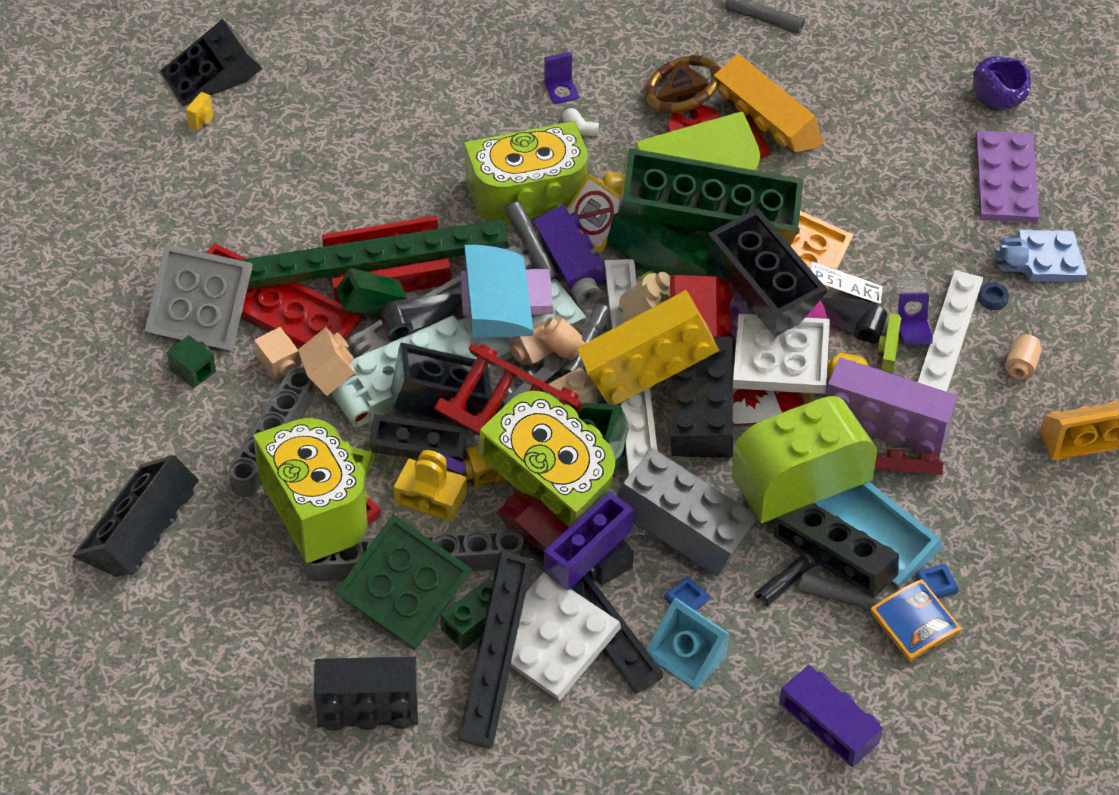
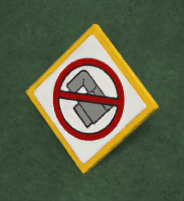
M587 174L567 210L569 214L576 213L582 225V228L579 229L580 233L586 232L594 248L601 253L608 245L606 241L613 215L618 212L620 195L592 175Z

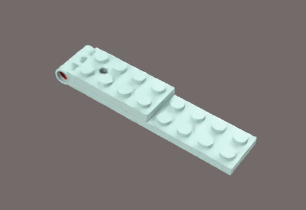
M556 278L552 279L553 314L531 315L532 324L558 316L565 319L573 328L585 324L586 316ZM451 316L355 358L351 362L355 374L331 392V395L352 426L357 428L373 421L374 414L386 415L397 410L392 407L391 386L401 342L472 359L477 357L470 353L468 349L470 344L472 343L480 347L482 343L497 351L496 357L506 360L513 357L510 349L511 344L508 340L510 337L472 338L470 316L459 321L454 316Z

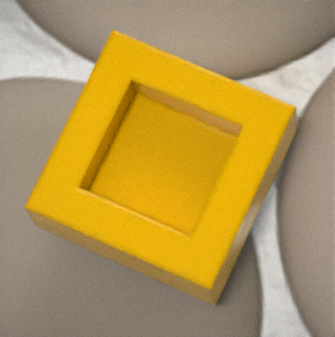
M201 92L187 107L186 114L189 128L198 131L204 123L208 124L212 120L214 110L212 109L210 95Z

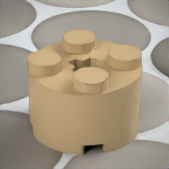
M662 271L658 274H648L622 294L619 299V305L623 302L624 311L621 312L624 322L670 299V276Z

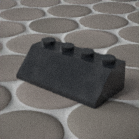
M759 208L708 233L707 256L774 337L799 325L827 293V288Z
M175 455L141 464L72 557L115 577L134 574L142 566L143 561L141 559L159 543V535L163 529L175 521L177 518L176 512L180 506L192 498L194 494L193 488L199 482V479Z

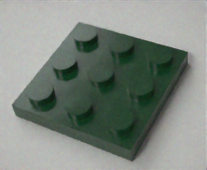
M392 514L335 593L416 650L438 620L440 614L443 613L472 573V569L402 519Z

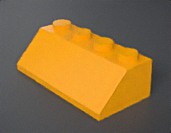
M739 53L714 75L720 82L717 92L725 100L730 98L735 102L737 109L740 112L743 111L745 116L748 114L752 116L756 125L764 132L769 130L777 143L782 147L788 146L794 152L815 149L824 144L815 115Z
M1119 401L1091 407L1083 406L1079 409L1063 412L1054 411L1044 415L1040 434L1051 460L1119 449Z

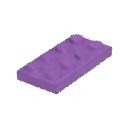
M977 131L976 150L980 220L1038 223L1039 208L1033 134Z

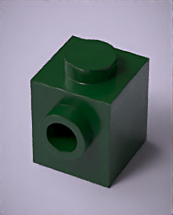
M190 335L182 341L175 343L166 352L169 369L192 388L197 387L216 372L214 354L211 353L205 343L197 342Z

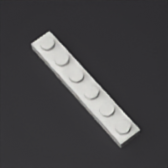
M958 270L954 271L933 334V344L929 346L918 383L948 391L983 277Z

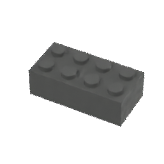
M652 447L623 482L617 494V497L634 509L633 522L717 577L739 549L758 516Z

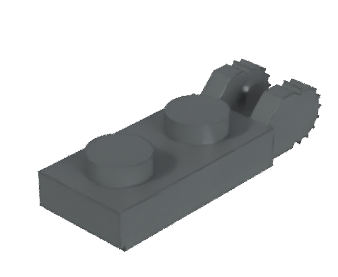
M550 353L537 366L536 372L531 369L528 374L547 383L563 367L564 358H561L557 353ZM520 380L519 382L522 385L516 390L511 386L496 414L512 398L529 391L531 386Z

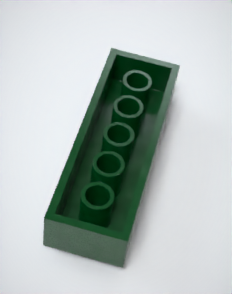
M629 148L624 163L617 216L712 232L759 208L791 246L798 233L803 179Z

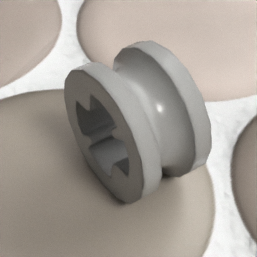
M583 278L577 281L571 289L576 302L580 306L597 302L601 297V290L597 287V283L593 278Z

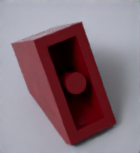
M519 490L510 496L497 511L508 529L519 531L523 535L524 543L542 551H545L569 528L541 501Z

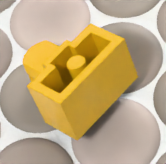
M432 450L422 451L418 461L408 458L394 485L395 504L450 522L454 521L467 495V477L447 471L446 458Z

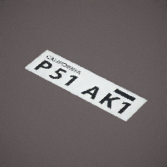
M811 261L812 272L824 285L881 304L883 286Z

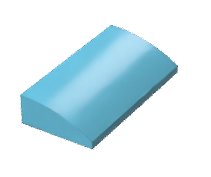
M465 245V271L472 338L533 336L524 256L498 247Z
M870 482L815 502L822 509L834 516L840 517L846 523L866 532L873 539L899 553L898 576L892 581L897 587L905 583L943 549L941 539Z

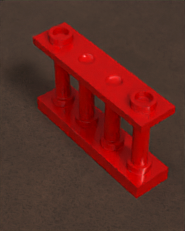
M437 216L421 217L322 235V246L438 229ZM449 259L431 260L413 265H399L396 268L384 270H368L369 273L398 279L405 292L440 287L451 281ZM345 274L332 278L334 300L340 304L342 303L337 295L336 288Z
M471 343L468 349L477 358L455 398H450L449 402L440 398L434 408L438 414L480 436V429L494 417L515 378L530 385L529 391H541L550 394L563 405L567 404L579 412L583 406L581 401L577 400L579 395L572 390L562 387L560 391L496 357L498 352L482 343L480 347H477ZM487 364H490L504 373L481 413L478 412L474 416L465 411L467 408L465 404Z

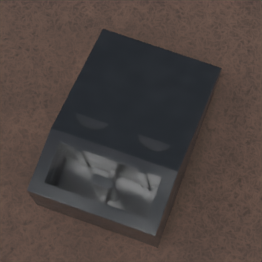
M221 19L160 70L182 106L192 103L201 92L211 96L246 83L263 68L241 36L224 19Z

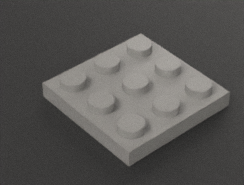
M165 244L145 332L183 340L190 335L197 342H203L207 346L233 351L253 264Z

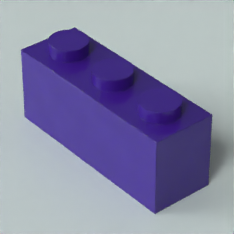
M563 204L533 220L540 237L570 290L577 281L583 278H593L597 286L606 282L602 270L606 268L599 253L592 254L591 249L594 248L592 241L586 232L580 233L579 229L582 228V225L575 212L569 214Z
M608 491L544 551V573L566 590H570L633 530L634 509Z
M807 665L781 688L779 704L851 767L855 766L880 743L883 727L880 726L879 721L873 715L866 714L855 704L850 695L839 691L831 684L829 678L824 673L817 672L810 665Z

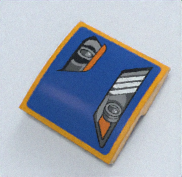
M922 579L895 592L870 610V613L910 663L932 647L940 646L962 631V628Z

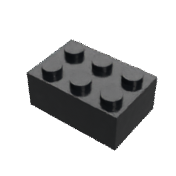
M416 656L315 659L314 700L318 727H325L328 730L335 731L342 729L344 726H358L361 729L370 730L376 728L377 725H392L397 729H405L411 725H417L418 677Z

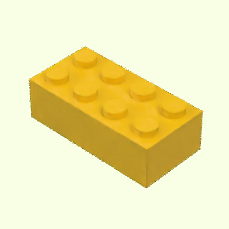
M687 290L577 348L587 373L607 403L615 405L626 401L719 351L706 322Z

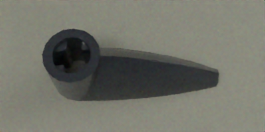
M442 294L392 301L380 308L379 316L388 339L396 341L412 334L413 330L442 319L462 303V298L460 294Z
M825 297L821 299L827 319H830V324L853 332L858 340L870 343H877L879 341L888 316L884 308L859 301Z

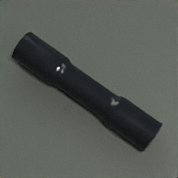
M813 544L806 552H802L800 557L781 573L773 576L755 591V597L759 599L763 596L766 600L764 605L768 607L785 593L788 587L799 579L804 572L806 573L809 569L818 565L812 555L822 548Z

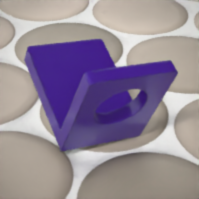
M571 52L544 57V83L554 104L580 99L572 81ZM565 86L571 90V94L567 97H560L555 94V89Z
M928 293L899 294L897 315L901 317L899 334L903 345L933 344V337L927 321ZM910 301H918L922 304L919 312L909 314L905 311L906 304Z

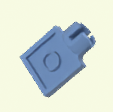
M1019 230L1015 238L1006 237L1000 239L1001 244L996 247V263H1010V265L997 264V268L1006 273L1023 272L1027 275L1029 281L1077 282L1085 281L1087 277L1073 231Z

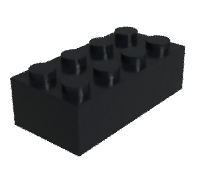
M713 337L719 349L718 352L671 376V456L733 457L732 337Z

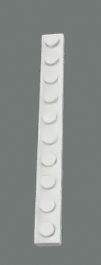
M633 259L605 260L604 263L606 267L604 270L608 305L611 311V330L625 323L621 312L624 311L623 302L619 305V299L622 294L637 283ZM650 388L620 403L630 424L625 442L628 476L651 447L657 450Z

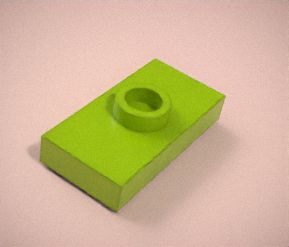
M890 313L886 337L880 336L877 354H883L881 370L893 374L901 317L900 315Z

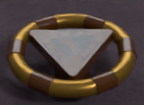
M689 55L665 63L651 75L644 89L645 100L649 106L661 113L674 114L696 108L709 100L718 90L720 82L714 75L721 68L715 60L704 55ZM689 66L708 68L711 72L710 83ZM669 75L656 98L655 88L661 79ZM675 98L679 101L678 103L669 102Z

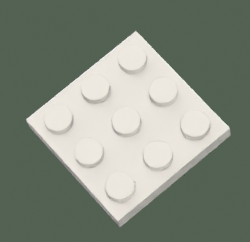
M739 314L733 388L826 394L830 319L805 318L799 325L774 337L757 315Z
M543 572L526 592L510 667L560 701L620 630V622L573 590H566Z

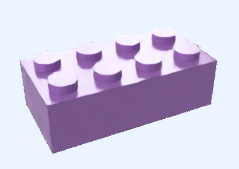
M842 357L839 358L828 382L826 397L837 396L845 401L869 437L873 436L887 441L888 444L894 447L903 446L915 450L917 453L937 454L936 458L940 457L950 433L958 395Z

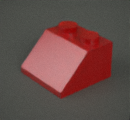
M670 275V298L687 290L712 336L730 337L733 322L730 316L732 289L729 281L709 276Z

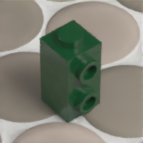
M349 268L336 288L337 295L345 310L351 313L358 312L370 315L376 319H380L379 310L383 305L392 301L408 299L398 279Z
M491 578L486 579L440 614L441 631L462 651L481 637L493 582Z

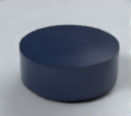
M988 283L980 289L979 302L983 307L989 310H1000L1008 303L1009 292L1004 286L997 283Z

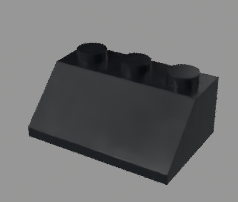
M401 342L391 386L393 409L406 413L411 412L425 415L433 419L451 421L438 414L434 408L440 398L448 402L450 398H455L476 359ZM488 364L465 404L467 406L465 411L474 416L478 412L481 413L492 394Z

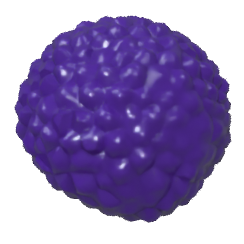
M1001 56L987 57L978 63L973 72V89L978 99L991 109L1002 111L1007 108L1011 109L1025 101L1029 95L1031 76L1029 69L1023 61Z

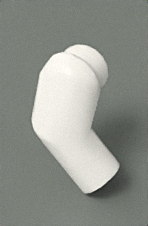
M569 108L563 112L562 119L564 123L576 121L581 135L598 137L599 123L585 122L574 108Z

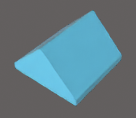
M675 598L646 650L657 664L697 690L727 657L729 633Z

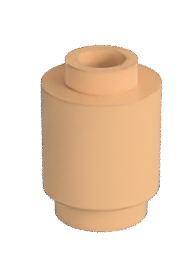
M561 316L548 318L540 328L542 332L540 339L561 358L574 359L579 355L577 348L585 344L582 340V335Z
M1028 334L1020 335L1013 341L1005 363V369L1012 377L1028 379L1034 375L1042 352L1040 341Z

